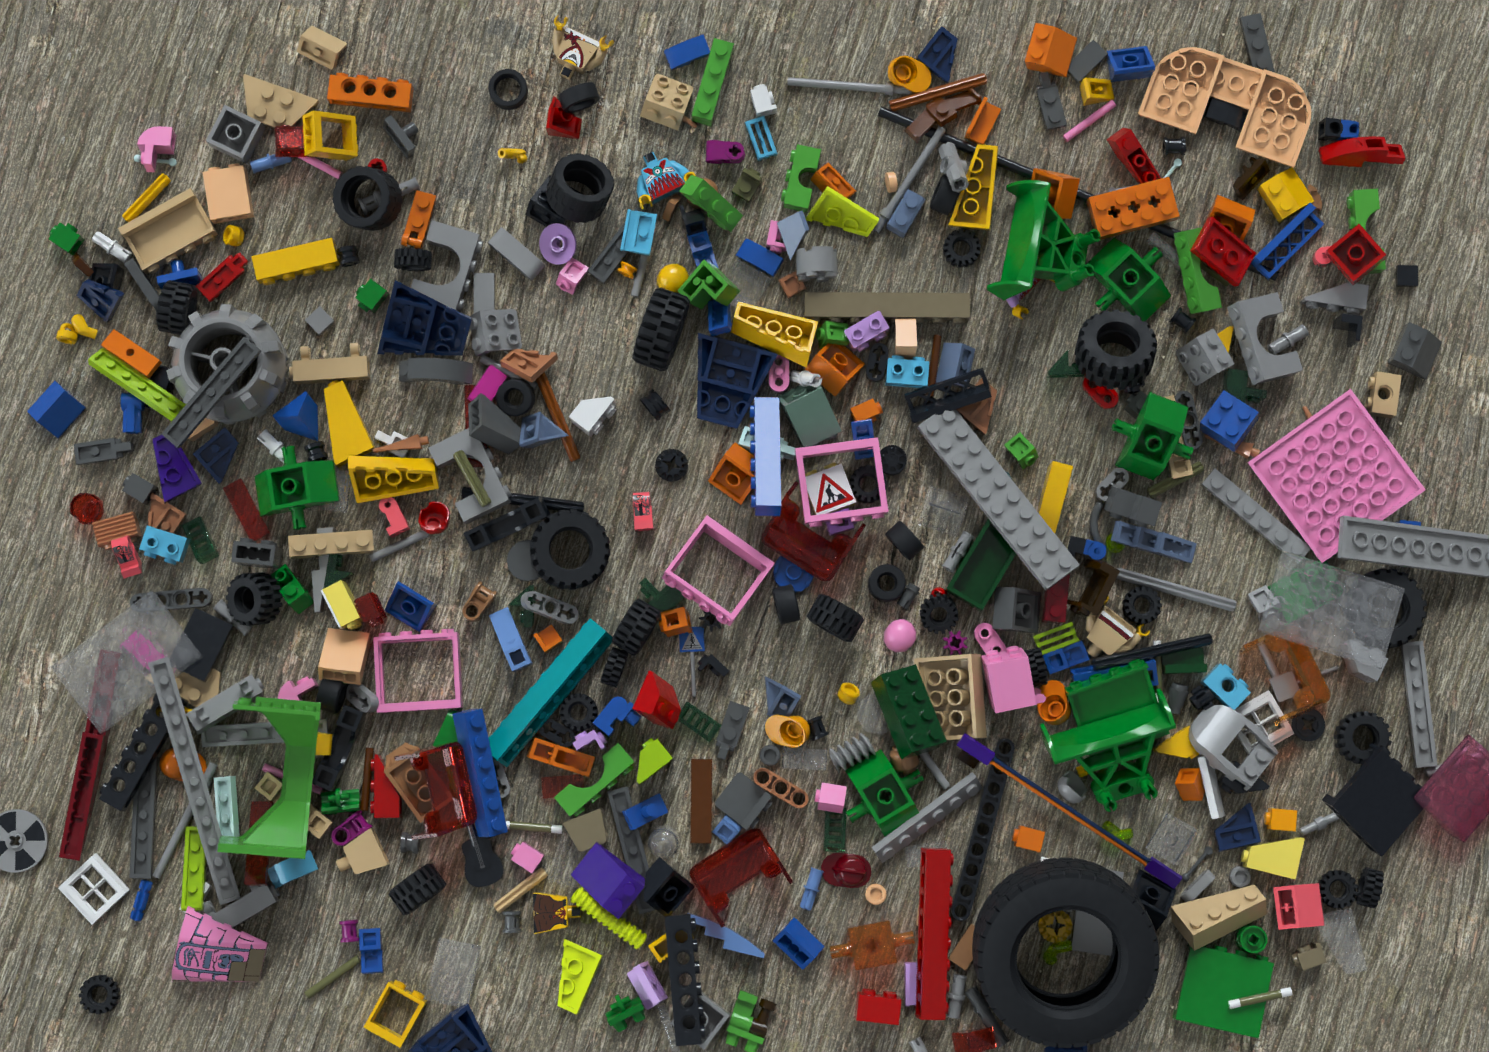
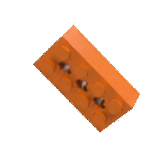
M1169 177L1092 196L1086 201L1093 229L1099 231L1101 235L1100 240L1176 221L1180 217ZM1151 200L1157 203L1155 208L1153 205L1148 204ZM1131 205L1137 208L1135 213L1133 210L1128 209ZM1111 210L1117 213L1115 218L1113 215L1108 214Z

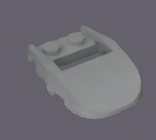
M1214 705L1207 710H1202L1189 728V740L1194 749L1200 755L1203 754L1209 761L1208 764L1214 770L1217 768L1229 780L1234 781L1236 779L1244 784L1245 787L1243 789L1246 791L1254 785L1262 772L1279 753L1257 725L1237 711L1224 705ZM1244 727L1255 736L1258 743L1239 767L1236 768L1222 753Z

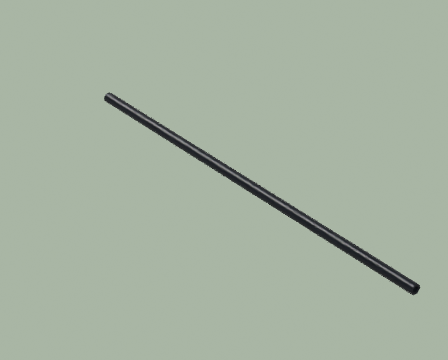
M882 106L878 113L879 117L906 128L914 121ZM931 128L925 136L932 138L937 129ZM944 133L939 141L944 144L947 142L954 143L956 149L970 155H974L976 145ZM998 155L997 166L1030 180L1032 179L1033 169ZM1078 188L1076 199L1086 202L1089 197L1096 195ZM1113 210L1110 211V213L1117 215ZM1165 224L1148 228L1172 239H1175L1174 233L1181 232ZM1250 264L1248 268L1249 271L1263 276L1252 264ZM1262 265L1268 272L1272 270L1271 268ZM1277 271L1270 279L1276 281L1279 272Z

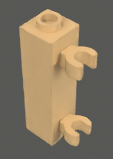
M350 343L351 357L312 360L311 348L309 346L300 347L301 360L292 361V367H289V376L295 384L325 383L339 380V382L342 380L371 379L370 360L367 356H360V344Z

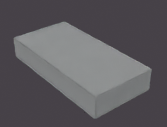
M474 273V313L480 310H495V273Z

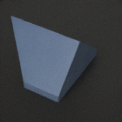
M803 210L777 222L790 261L800 241L805 239L809 231Z
M540 411L522 418L519 445L522 448H535L569 435Z
M765 676L767 715L778 714L789 717L801 695Z

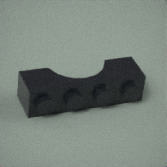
M538 497L511 512L464 532V536L471 551H478L547 518L550 512L543 497Z
M347 705L343 706L332 738L331 755H325L320 762L312 784L329 791H335L367 713Z

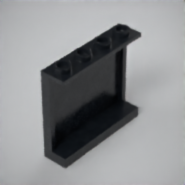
M1371 743L1369 746L1374 750L1372 755L1335 797L1326 794L1322 801L1372 852L1382 857L1431 800L1425 794L1427 791L1418 783L1415 784L1413 782L1415 778L1409 772L1401 769L1403 765L1395 758L1389 756L1391 753L1382 745L1378 747Z

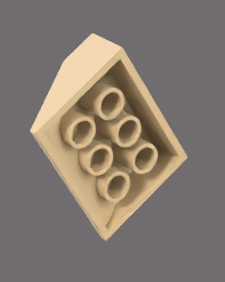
M981 654L914 659V665L916 664L946 740H960L964 733L973 739L987 738Z

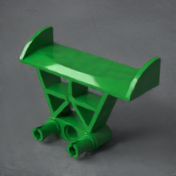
M1023 180L1006 186V190L1017 197L1001 281L987 285V291L1002 300L1031 289L1034 278L1054 280L1057 289L1064 292L1080 285L1082 280L1094 275V267L1091 264L1085 265L1089 245L1100 241L1101 235L1097 229H1092L1085 234L1078 233L1074 235L1048 202L1051 187L1049 182Z
M1160 688L1156 689L1158 703L1049 735L1044 723L1040 724L1044 745L1054 764L1076 759L1094 779L1091 782L1090 788L1097 801L1103 804L1107 812H1111L1109 807L1113 811L1117 809V800L1144 793L1145 798L1151 800L1150 795H1152L1153 799L1158 795V791L1154 787V779L1147 769L1155 735L1176 728L1171 710ZM1142 738L1141 742L1118 748V745ZM1111 748V751L1099 755H1095L1085 759L1082 757L1088 754H1092L1098 751ZM1119 763L1127 768L1115 772Z

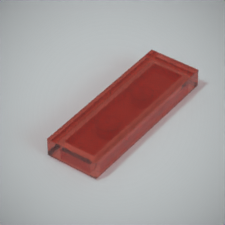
M241 478L223 487L249 539L257 541L271 533L263 517H260V512Z

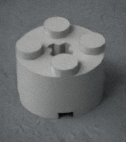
M813 246L808 251H805V248L795 251L798 281L805 282L817 278V282L829 281V278L837 277L836 248Z

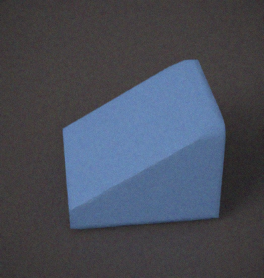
M726 814L712 833L726 845H729L743 827Z

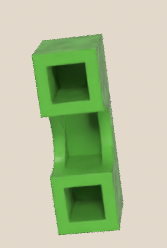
M797 144L796 150L791 151L789 162H793L791 170L787 169L785 181L789 183L787 189H783L781 196L784 208L796 211L803 210V212L808 213L812 189L802 186L799 182V177L803 173H815L817 171L821 149Z
M691 175L679 191L691 203L704 209L707 212L706 216L722 229L732 232L743 217L735 207L702 178Z

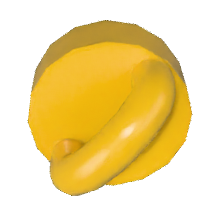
M228 225L223 232L224 243L230 246H240L244 240L243 229L239 226Z
M63 323L60 330L57 331L56 339L65 344H75L78 334L75 332L72 324Z
M843 683L838 690L837 696L843 703L853 705L858 699L860 691L852 683Z

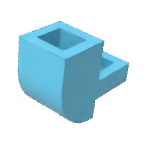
M308 850L306 851L305 859L288 858L273 865V867L267 869V872L276 889L318 870L311 851Z

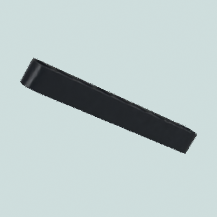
M1004 738L998 740L993 748L995 757L1009 767L1014 754V743ZM1002 742H1006L1010 747L1007 754L999 751V745ZM989 764L952 899V907L950 908L952 917L959 921L966 920L971 913L1008 776L1004 772L996 774L992 764ZM992 782L996 783L999 787L998 792L994 795L988 791V786ZM985 803H990L993 806V812L990 815L984 814L982 810ZM981 823L986 824L988 827L985 835H980L977 832V827ZM976 843L982 846V852L977 856L971 851L972 846ZM969 864H974L977 868V872L973 876H969L966 873V867ZM965 884L971 887V893L968 896H962L960 892L961 887ZM958 905H963L966 909L965 914L961 917L955 914V908Z

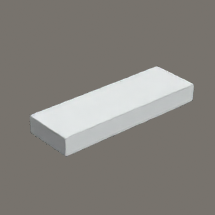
M1205 756L1198 757L1211 818L1224 817L1225 812L1215 770L1208 764L1209 761Z

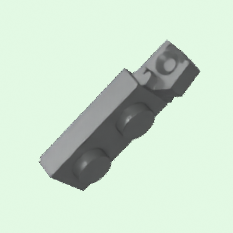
M1048 71L1040 73V76H1038L1040 85H1037L1036 93L1046 131L1065 127L1067 122L1055 81L1050 82Z
M116 438L74 444L76 465L123 458V453L134 451L133 443H122L121 439Z
M730 701L717 737L716 746L720 747L717 758L725 760L728 750L734 751L750 707Z

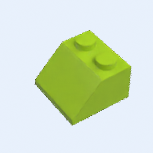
M650 738L642 745L644 749L640 751L637 774L639 785L673 760V757L658 738L656 740Z

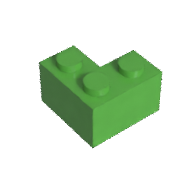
M706 260L699 264L677 290L681 295L689 298L690 304L701 310L711 298L728 306L740 292L715 265Z

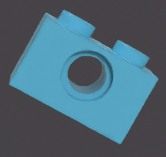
M1221 663L1217 664L1200 683L1204 687L1207 686L1214 697L1224 706L1235 710L1251 693L1248 690L1249 686L1242 679L1237 680L1232 675L1234 672L1226 664L1222 665ZM1225 680L1231 683V690L1229 692L1224 691L1222 688V683Z

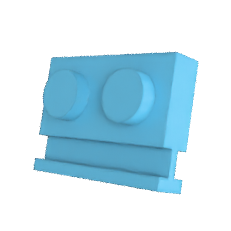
M628 209L620 250L650 256L657 214Z

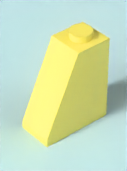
M1294 837L1247 846L1241 855L1242 867L1296 880L1305 838Z

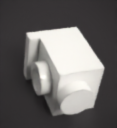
M765 84L753 87V90H750L757 118L777 113L776 104L772 105L774 103L772 91L768 92Z

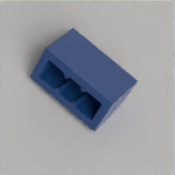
M795 917L772 940L802 970L824 948V945Z

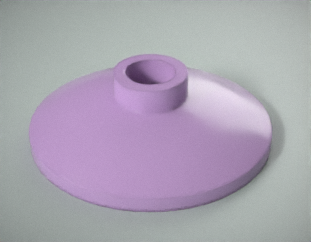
M551 224L541 233L539 240L540 251L548 262L556 265L565 264L575 254V235L564 224Z

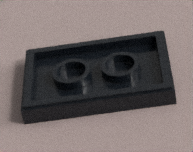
M195 608L169 659L171 667L206 682L234 626Z

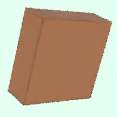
M796 271L778 280L788 299L806 290L804 283L798 281Z

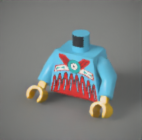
M654 152L646 154L643 159L647 167L641 170V175L637 179L636 193L641 209H644V204H650L652 207L653 204L679 192L691 175L696 176L695 173L690 172L686 167L674 160L669 161L667 158H663L658 161Z

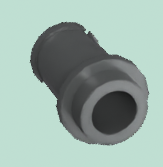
M911 582L905 585L906 589L899 601H897V604L907 610L916 595L920 594V588Z

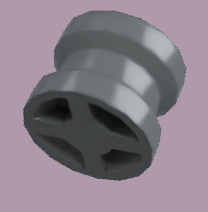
M402 832L401 853L412 851L414 854H418L420 833L412 835L408 834V832Z

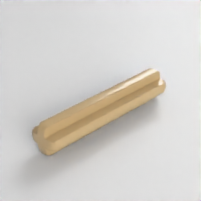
M543 868L535 871L494 903L493 906L496 911L501 913L544 880L548 876L547 872Z

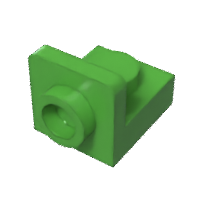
M825 321L816 332L819 348H823L828 343L847 346L849 340L844 331L848 328V324Z
M1021 432L1004 444L1007 451L1018 461L1022 469L1033 465L1039 457L1035 447Z

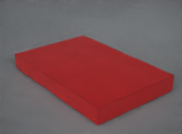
M1213 216L1208 217L1190 250L1234 287L1239 286L1256 255L1253 249Z

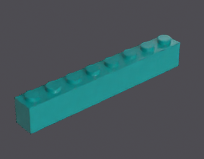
M591 618L581 627L576 636L568 642L565 649L554 659L549 668L541 674L538 681L527 691L522 700L514 706L512 712L500 723L495 732L488 737L492 756L505 767L510 765L611 645L613 637Z

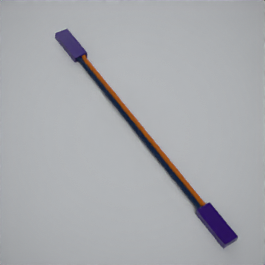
M966 733L958 741L957 746L985 765L992 764L1142 863L1144 870L1173 889L1182 880L1181 875L1153 857L1147 858L997 759L993 751Z

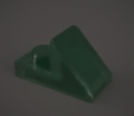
M1067 350L1046 373V378L1086 377V374L1080 372L1079 366L1076 363H1072L1069 366Z
M329 555L324 588L340 580L345 582L354 575L351 572L338 570L343 565L344 555Z
M529 585L508 606L522 607V595L525 592L535 591V586ZM528 597L530 605L535 604V601L532 599V597ZM526 609L521 611L520 623H524L525 628H534V612Z

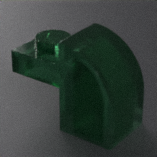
M1230 368L1224 371L1223 390L1244 403L1245 399H1248L1247 402L1255 404L1266 399L1267 390L1247 387L1248 371Z
M646 578L639 583L642 586L640 591L647 598L650 596L653 598L648 604L660 611L672 610L685 599L681 591L668 585L659 592Z

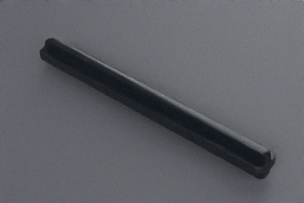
M471 487L462 488V498L474 494ZM511 493L512 496L509 497L511 503L509 504L521 506L541 496ZM543 497L547 508L550 510L560 511L565 509L567 511L576 509L579 512L584 511L583 502Z
M1208 633L1099 657L1093 660V667L1095 670L1127 664L1137 659L1145 660L1212 644L1213 640L1211 634Z

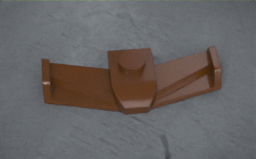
M969 88L965 92L946 99H934L926 104V109L904 131L918 144L919 140L936 123L943 127L957 118L958 110L975 104L980 105L982 98L973 88Z

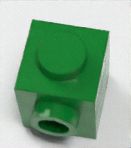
M60 222L51 229L50 237L48 238L52 243L72 256L85 241L83 237L77 234V228L69 223L65 226Z
M370 278L366 285L362 284L358 288L355 298L362 310L366 313L369 310L375 313L389 296V293Z

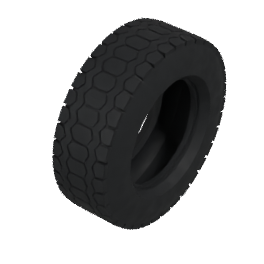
M1059 857V859H1043L1042 862L1039 860L1028 864L1029 866L1027 867L1025 865L1016 870L1014 874L1011 873L1003 879L1002 883H999L992 890V894H989L978 914L973 932L972 955L982 993L990 1008L1006 1026L1025 1039L1027 1038L1035 1043H1042L1045 1046L1051 1047L1058 1045V1048H1071V1046L1076 1048L1087 1046L1088 1043L1092 1045L1101 1042L1103 1038L1106 1040L1115 1035L1116 1031L1120 1032L1129 1025L1128 1022H1132L1140 1014L1139 1011L1143 1010L1154 990L1159 972L1160 957L1154 925L1134 890L1114 872L1099 864L1078 858ZM1061 910H1077L1098 918L1111 931L1113 945L1108 966L1095 982L1082 990L1066 994H1056L1041 990L1029 983L1017 968V952L1021 939L1030 926L1041 917Z

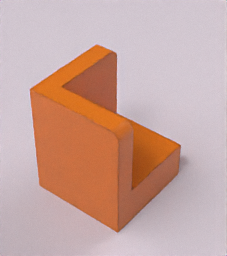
M552 624L541 632L534 634V637L545 653L563 643V640Z
M1180 768L1175 786L1182 800L1202 801L1205 789L1200 768Z

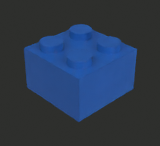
M1223 390L1201 420L1200 430L1235 452L1258 421L1259 412Z

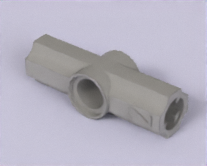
M947 142L946 144H941L938 149L942 160L940 172L947 175L953 191L960 192L966 190L969 185L965 174L967 162L959 158L954 143Z

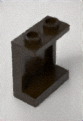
M1087 559L1083 567L1092 571L1093 574L1079 602L1067 600V605L1071 607L1070 611L1078 615L1083 614L1089 617L1091 614L1098 616L1120 570L1104 561Z

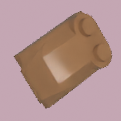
M405 742L386 756L384 773L420 823L455 799L450 788L444 783L419 747Z

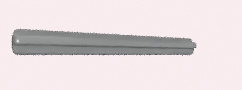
M1117 568L1120 570L1116 578L1118 580L1147 588L1150 587L1157 591L1224 610H1235V600Z

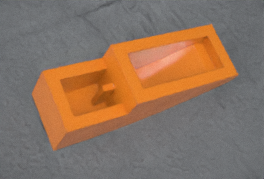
M535 737L532 738L527 754L528 758L587 777L590 775L595 760L594 756Z

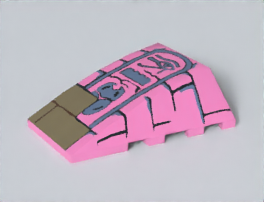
M188 906L178 939L172 969V982H259L268 943L244 931L234 930L231 925L219 923L213 920V917L205 913L202 915L194 911V908Z

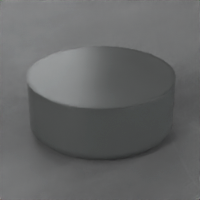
M766 745L761 749L760 760L763 764L773 766L779 762L781 755L776 746Z

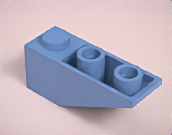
M506 607L490 614L489 617L512 672L532 665L533 662L509 608Z

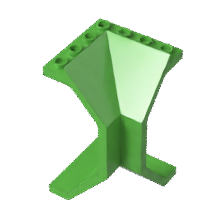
M258 695L256 696V702L253 703L252 698L239 697L238 701H234L233 709L263 713L285 742L286 750L282 789L279 800L242 836H220L217 852L305 859L321 703L265 698Z

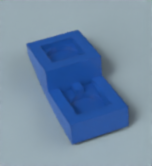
M703 34L664 50V54L670 69L674 70L689 65L691 61L709 56L710 50Z
M707 230L690 236L687 235L696 268L703 260L710 262L718 268Z
M747 238L736 254L738 259L755 266L758 270L772 277L775 276L784 261L782 257Z
M872 419L851 422L853 441L874 438ZM873 449L854 451L855 460L874 457Z
M1083 640L1043 655L1049 674L1090 660Z
M359 929L361 973H384L381 929Z

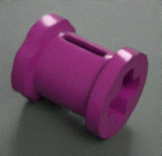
M358 920L339 921V925L342 927L340 943L359 941L356 927Z

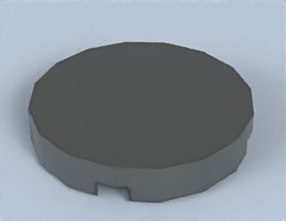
M523 540L512 546L507 556L509 571L521 581H534L540 578L532 566L530 557L531 540Z

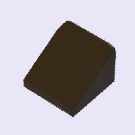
M961 749L956 757L972 769L979 762L978 759Z

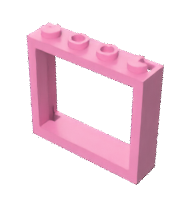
M878 437L795 448L805 525L809 524L810 527H820L823 522H830V525L842 524L845 519H851V522L863 521V517L872 516V519L884 518V514H888ZM873 449L881 506L811 516L803 458Z
M707 515L666 569L662 579H664V582L669 587L681 591V594L686 599L698 603L703 611L715 615L720 623L731 626L775 563ZM703 532L761 572L732 613L674 574L677 567Z
M441 629V633H433V630H421L420 634L412 635V631H402L400 636H391V632L379 633V637H373L376 696L379 700L377 713L463 708L458 632H454V629ZM452 640L455 699L385 704L383 644Z

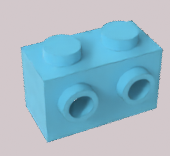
M893 355L892 358L887 360L885 386L924 388L928 386L929 361H925L923 357H913L912 360L904 359V356Z
M147 525L139 549L145 551V556L156 559L157 555L165 557L164 562L176 565L177 561L183 563L191 539Z

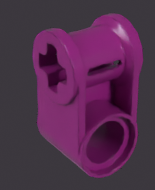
M706 141V163L738 164L745 158L744 147L739 142ZM734 149H738L739 152L736 157L732 154Z
M361 810L357 811L333 830L331 835L332 841L336 845L346 846L373 826L367 823L362 816ZM341 830L347 833V839L344 842L337 840V833Z

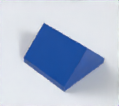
M1147 46L1107 51L1111 82L1150 78L1155 71V64Z
M54 381L27 412L40 425L59 439L86 407L58 382Z
M398 581L384 611L420 632L437 605Z

